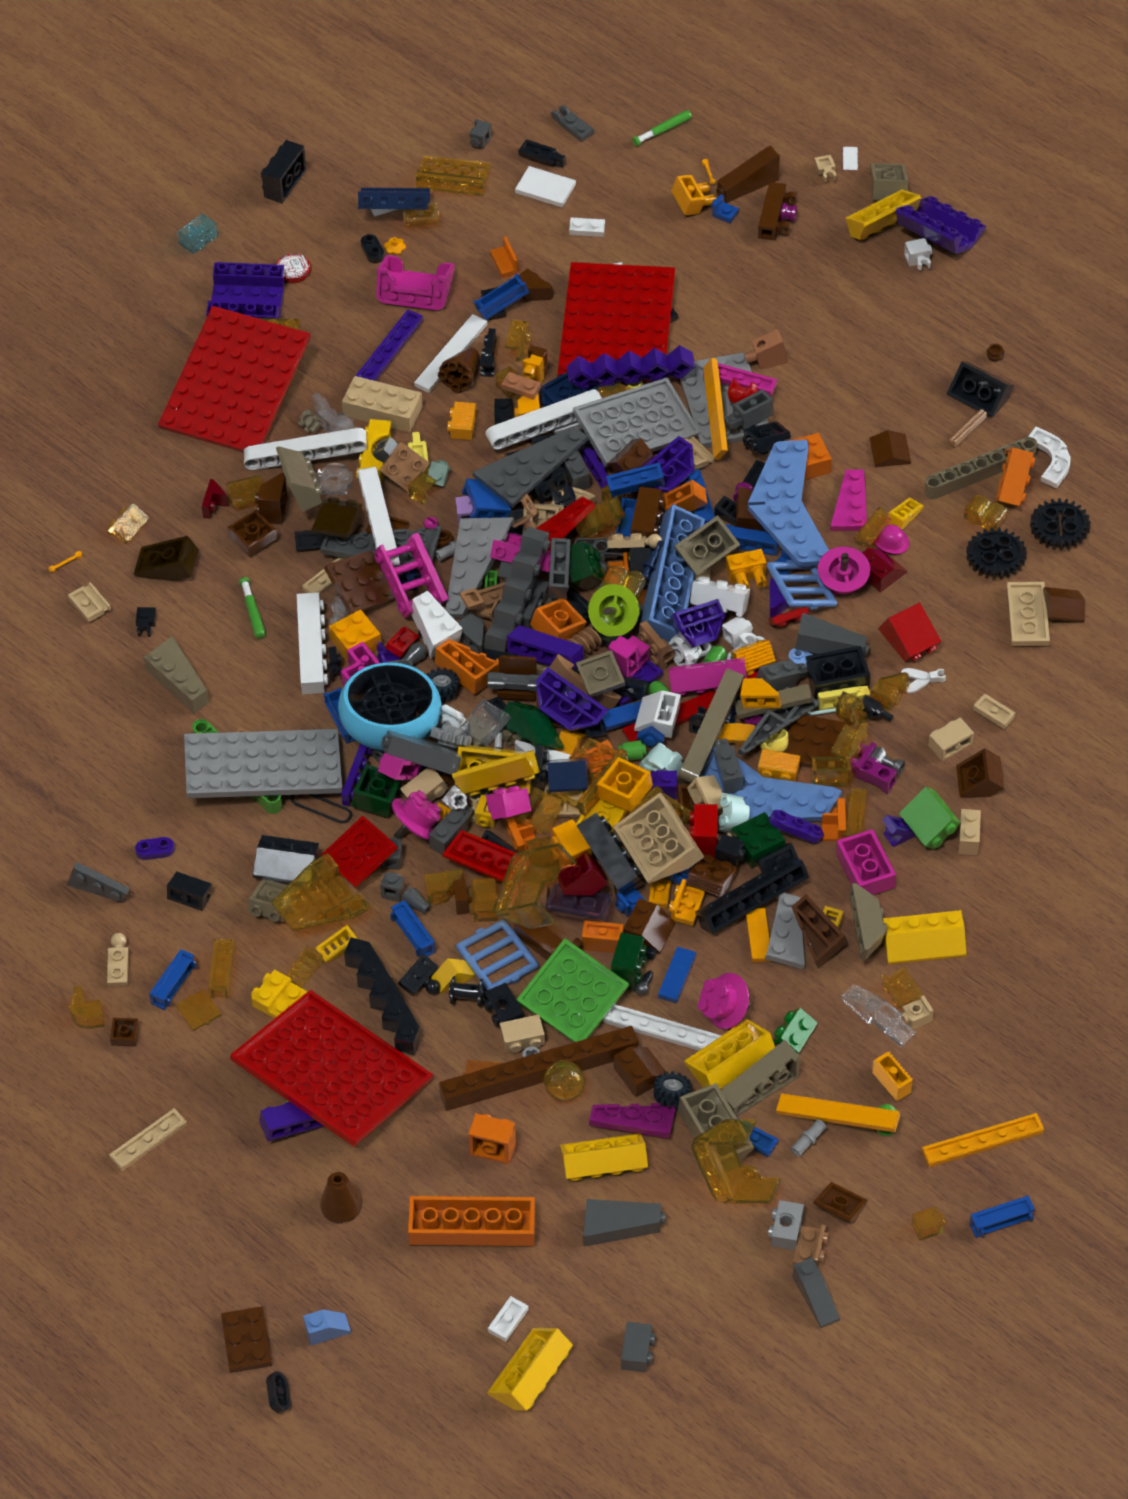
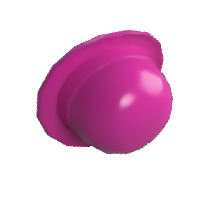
M896 525L884 526L873 537L874 544L889 554H902L909 547V538Z

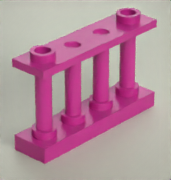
M507 532L508 536L505 541L493 540L490 558L512 563L514 557L520 551L522 535ZM551 550L546 552L541 565L542 571L549 572Z
M419 533L412 534L406 541V545L386 551L382 544L374 552L375 559L382 568L398 603V610L403 614L404 619L408 618L413 612V600H408L405 593L407 590L425 585L441 606L449 599ZM406 552L412 553L414 557L413 562L393 567L390 561L391 557ZM415 568L419 569L422 578L404 584L400 583L398 574Z

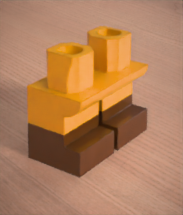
M530 345L528 358L523 360L524 377L541 382L542 384L548 373L547 349Z

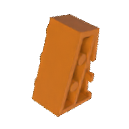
M1011 447L1005 450V454L1008 455L1006 463L1002 465L1003 474L999 480L995 501L1018 507L1024 503L1026 493L1023 492L1025 486L1029 484L1030 475L1028 473L1029 469L1034 465L1035 458L1033 457V452Z
M448 639L436 648L435 664L442 670L444 667L447 668V671L451 669L452 673L456 672L459 677V683L474 695L487 686L489 672L499 673V659L495 661L486 657V654L482 652L480 654L470 650V647Z

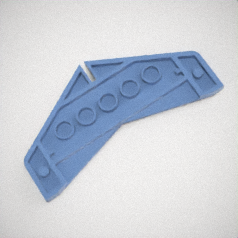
M807 440L779 441L773 445L747 504L748 511L797 565L816 566L829 549L801 501L808 455Z
M714 747L701 777L714 775L724 793L715 764L716 748ZM737 758L743 776V790L727 793L744 798L745 804L749 806V819L763 812L769 817L774 810H783L790 815L810 822L822 821V814L832 813L837 804V798H840L842 795V790L830 786L763 777Z

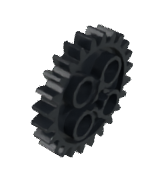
M1058 498V502H1055L1053 499H1051L1050 503L1044 501V505L1039 504L1038 509H1034L1033 514H1031L1030 527H1032L1031 533H1035L1034 538H1039V543L1045 541L1046 547L1051 544L1052 549L1059 546L1060 550H1062L1063 546L1070 549L1071 544L1074 547H1077V542L1082 544L1083 539H1087V534H1089L1091 521H1089V515H1086V509L1081 510V505L1075 506V501L1069 504L1068 499L1062 502ZM1059 512H1061L1062 536L1059 535Z
M991 527L989 532L983 529V534L977 532V535L972 536L971 541H968L966 559L969 560V565H973L972 570L979 569V575L984 572L986 578L989 574L992 575V579H995L996 575L1000 579H1002L1003 575L1009 578L1010 572L1016 575V570L1021 571V567L1025 565L1027 553L1024 541H1020V536L1014 537L1015 532L1008 534V529H1005L1004 532L1001 531L1000 527H998L997 531H994L993 527Z

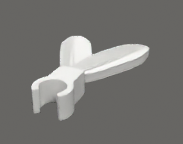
M905 668L901 671L905 677L916 679L906 688V693L908 694L919 691L929 682L946 681L944 669H938L929 673L913 668Z

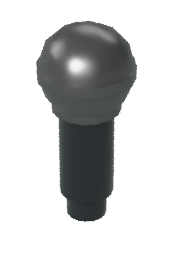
M649 970L642 981L635 986L637 995L645 996L648 993V985L653 978L652 971Z

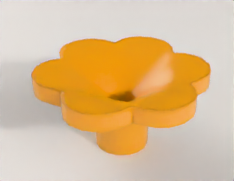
M393 237L384 244V248L388 254L394 253L399 255L406 249V245L402 239Z

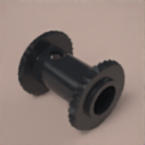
M453 976L449 986L450 1003L454 1004L455 998L477 1000L478 1007H480L484 1000V980L480 979L479 984L456 983V976Z

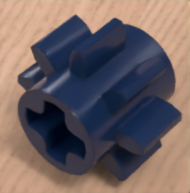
M416 568L403 572L399 575L400 583L404 584L422 578L421 574L416 573Z

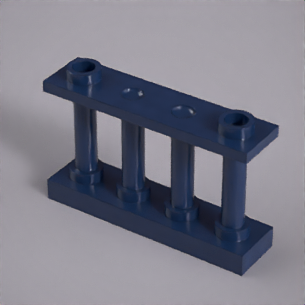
M361 187V191H358V209H428V206H430V188Z

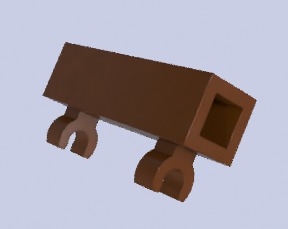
M769 182L758 225L759 239L775 241L777 232L785 236L789 234L790 222L783 221L780 223L783 203L791 206L796 205L797 193L793 191L786 193V184Z
M541 911L536 918L527 912L523 917L520 916L515 921L514 931L525 944L547 961L563 940L546 927L549 923L547 919L549 914L547 912ZM579 938L573 940L572 944L583 950L581 946L583 942Z

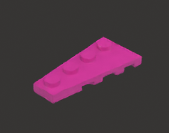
M864 469L845 471L830 531H867Z

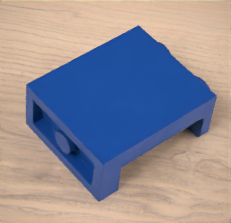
M466 479L462 494L468 495L473 510L470 518H507L511 509L505 501L477 479Z

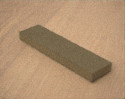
M809 684L777 691L781 701V708H743L742 701L736 700L734 704L737 717L742 719L766 713L768 709L776 711L813 702Z

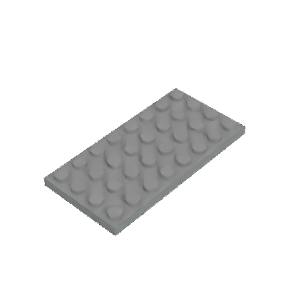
M338 729L184 734L187 798L342 793Z

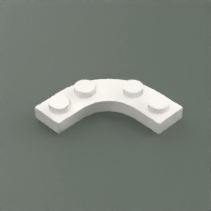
M1035 427L1028 437L1036 439L1037 448L1046 452L1051 458V464L1041 476V482L1057 489L1068 474L1071 457L1066 444L1060 438L1041 428Z

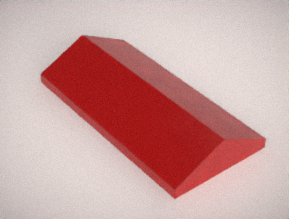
M463 830L457 834L442 854L444 858L510 886L521 880L530 862L528 857Z

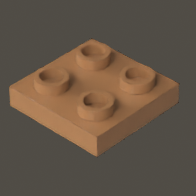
M399 441L379 471L403 490L410 492L430 463Z
M647 621L640 623L639 637L642 642L650 646L649 660L661 670L667 669V662L675 656V650L666 639L660 638Z

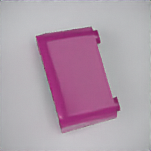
M386 255L377 269V299L385 304L440 310L446 304L455 264L441 263L437 268L436 274L405 271L403 270V262L399 257Z

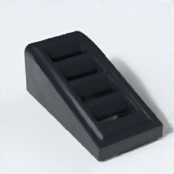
M723 496L714 507V515H718L720 519L735 526L736 503L730 498Z

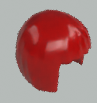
M733 378L728 388V399L732 404H735L758 392V388L753 382H751L749 388L742 387Z

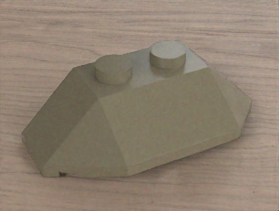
M852 883L849 899L861 961H865L882 943L883 936L887 934V926L882 920L884 911L883 907H880L879 899L858 884Z

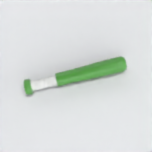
M685 110L653 127L647 133L638 137L634 136L632 142L637 147L641 145V142L690 120L692 115L690 111Z
M243 577L239 580V585L244 591V599L253 633L257 639H262L266 634L254 596L250 590V579Z

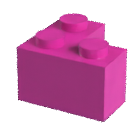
M620 635L608 647V650H612L622 676L631 678L650 659V646L633 635L628 640Z
M364 642L347 650L348 664L350 666L341 670L342 685L344 686L359 670L380 663Z
M512 786L507 788L508 791L504 788L494 789L492 794L486 795L488 810L491 813L492 819L507 818L531 811L527 788L519 789V786Z

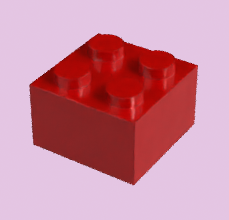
M694 804V812L690 811V835L702 854H709L715 858L718 804Z

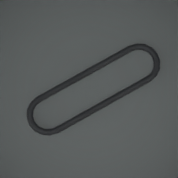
M307 794L309 796H312L314 798H317L319 800H322L331 805L348 811L349 817L346 820H338L329 815H326L324 813H321L319 811H316L314 809H311L309 807H306L295 802V795H291V801L294 805L309 810L328 819H331L333 821H336L338 823H346L352 818V812L347 807H344L342 805H339L317 795Z

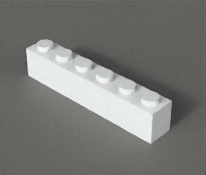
M319 592L297 594L302 695L325 693L324 685H328L327 674H324V670H327V660L323 659V655H326V644H322V640H326L325 629L321 628V626H325L324 614H321V611H324V601L320 600Z

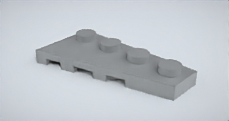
M782 893L779 895L765 959L804 969L803 933L791 908L800 900V897Z

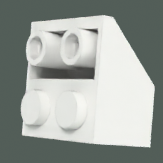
M659 691L643 697L634 730L641 731L653 726L664 734L665 737L672 738L680 708L681 694Z

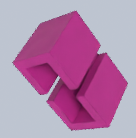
M384 753L380 759L378 771L395 780H412L419 774L421 765Z

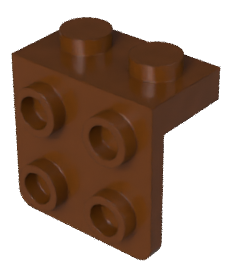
M499 656V673L537 675V659L535 657ZM498 689L497 697L535 700L536 691Z

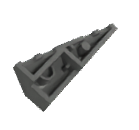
M812 698L813 702L776 711L768 709L741 746L738 754H746L817 707L819 701Z

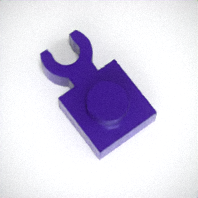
M378 642L376 649L380 663L400 660L397 655L392 654L381 642Z

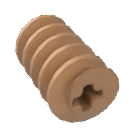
M585 627L583 631H579L572 638L567 639V641L582 645L584 656V652L587 654L591 652L590 648L595 650L596 644L598 646L602 645L600 636L590 627Z

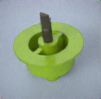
M605 585L599 588L590 599L588 606L589 619L594 628L603 635L609 637L624 635L631 631L637 623L639 617L637 598L628 588L622 585Z

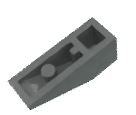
M552 538L547 598L566 599L571 539Z
M813 1258L793 1265V1279L820 1328L840 1321L823 1276Z

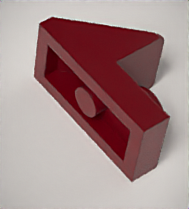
M214 479L209 481L201 506L203 518L210 519L212 512H215L216 505L229 506L227 494Z

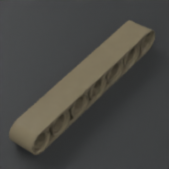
M1032 437L1022 438L928 476L925 481V496L929 499H937L1003 472L1002 465L1006 463L1008 455L1005 454L1006 448L1014 447L1033 452V457L1035 458L1037 450L1036 439Z
M726 669L680 770L679 779L691 783L696 777L702 776L715 747V741L718 740L742 687L743 679L745 678L744 674Z

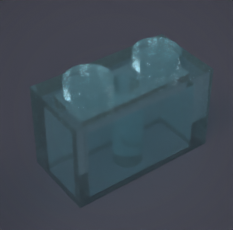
M202 213L177 232L179 245L195 254L218 236L217 223Z

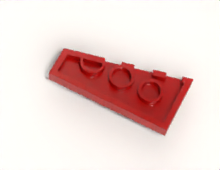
M582 496L535 529L548 532L549 541H552V538L562 539L596 506L593 501Z

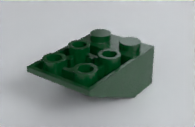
M508 701L500 723L507 726L506 729L508 731L518 733V737L524 740H530L533 746L543 745L551 750L564 748L549 717L540 711L538 707Z

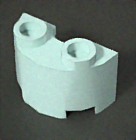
M658 743L644 757L639 766L650 772L657 770L677 771L678 776L683 766L681 762L683 757L678 752H672L666 748L664 744Z
M721 792L720 806L723 808V814L718 818L717 831L731 833L733 827L749 819V806L745 804L743 797Z

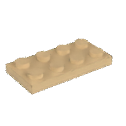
M1007 582L1012 646L1050 645L1048 615L1043 593L1044 582Z

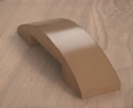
M505 582L481 590L472 588L460 592L459 596L467 609L479 610L490 608L496 600H502Z
M558 654L549 668L588 695L581 676L572 670L574 664ZM611 690L591 698L605 708L612 709L622 696Z

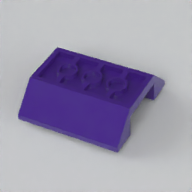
M933 196L921 199L917 211L909 205L896 209L899 225L955 254L971 249L987 227L981 224L980 220L972 219L966 213L952 209L951 205L943 204Z
M214 263V286L211 301H208L206 317L211 307L216 306L258 319L280 318L284 294V265Z

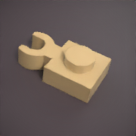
M826 155L814 158L818 174H823V181L827 182V177H832L835 181L836 166L832 156Z

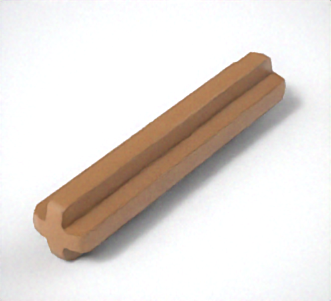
M980 409L948 439V444L956 447L987 418L986 411Z

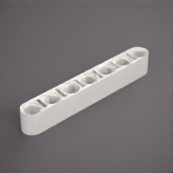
M590 390L491 426L486 430L485 435L493 449L499 450L576 422L577 419L572 412L573 407L601 399L602 397L597 390Z
M353 428L248 446L244 449V466L248 470L281 466L276 450L278 446L303 452L305 458H309L310 461L362 452L367 448L366 431L362 428Z
M377 468L359 469V482L376 549L382 544L386 551L397 548ZM399 555L390 558L393 567L400 566Z

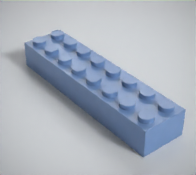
M674 504L662 516L659 535L664 544L658 550L659 555L654 564L655 570L651 571L641 618V623L647 621L660 638L666 639L668 643L677 635L672 626L670 616L675 612L688 608L694 572L674 546L702 527L705 522L704 518Z

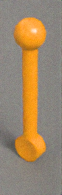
M703 159L702 165L705 166L710 178L709 183L715 185L716 180L712 177L709 169L708 159Z
M77 551L74 556L55 566H49V572H55L57 568L74 559H81L82 552Z

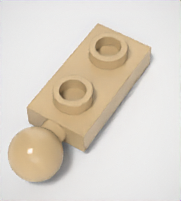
M640 533L630 534V536L613 534L612 537H609L607 544L608 548H632L649 545L651 548L656 549L658 541L662 540V538L658 534H652L648 538Z
M115 933L111 937V944L114 948H108V987L128 986L129 950L128 947H124L127 940L122 933Z

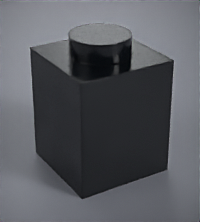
M722 834L715 848V859L722 862L728 861L737 867L739 861H743L746 855V850H744L745 841Z

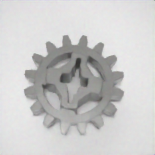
M446 724L442 728L432 727L430 734L433 738L439 739V744L458 748L460 745L470 746L472 736L464 734V729Z

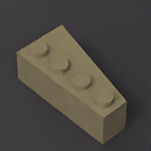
M173 636L144 656L146 671L191 712L195 714L209 704L205 686Z
M784 1040L730 1084L725 1085L721 1092L735 1116H740L799 1078L800 1056Z

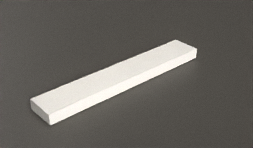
M472 314L414 382V387L430 393L441 380L438 377L441 364L468 348L485 329L487 321Z
M614 1005L603 1019V1023L620 1028L632 1025L634 1032L698 1051L722 1036L619 1005Z

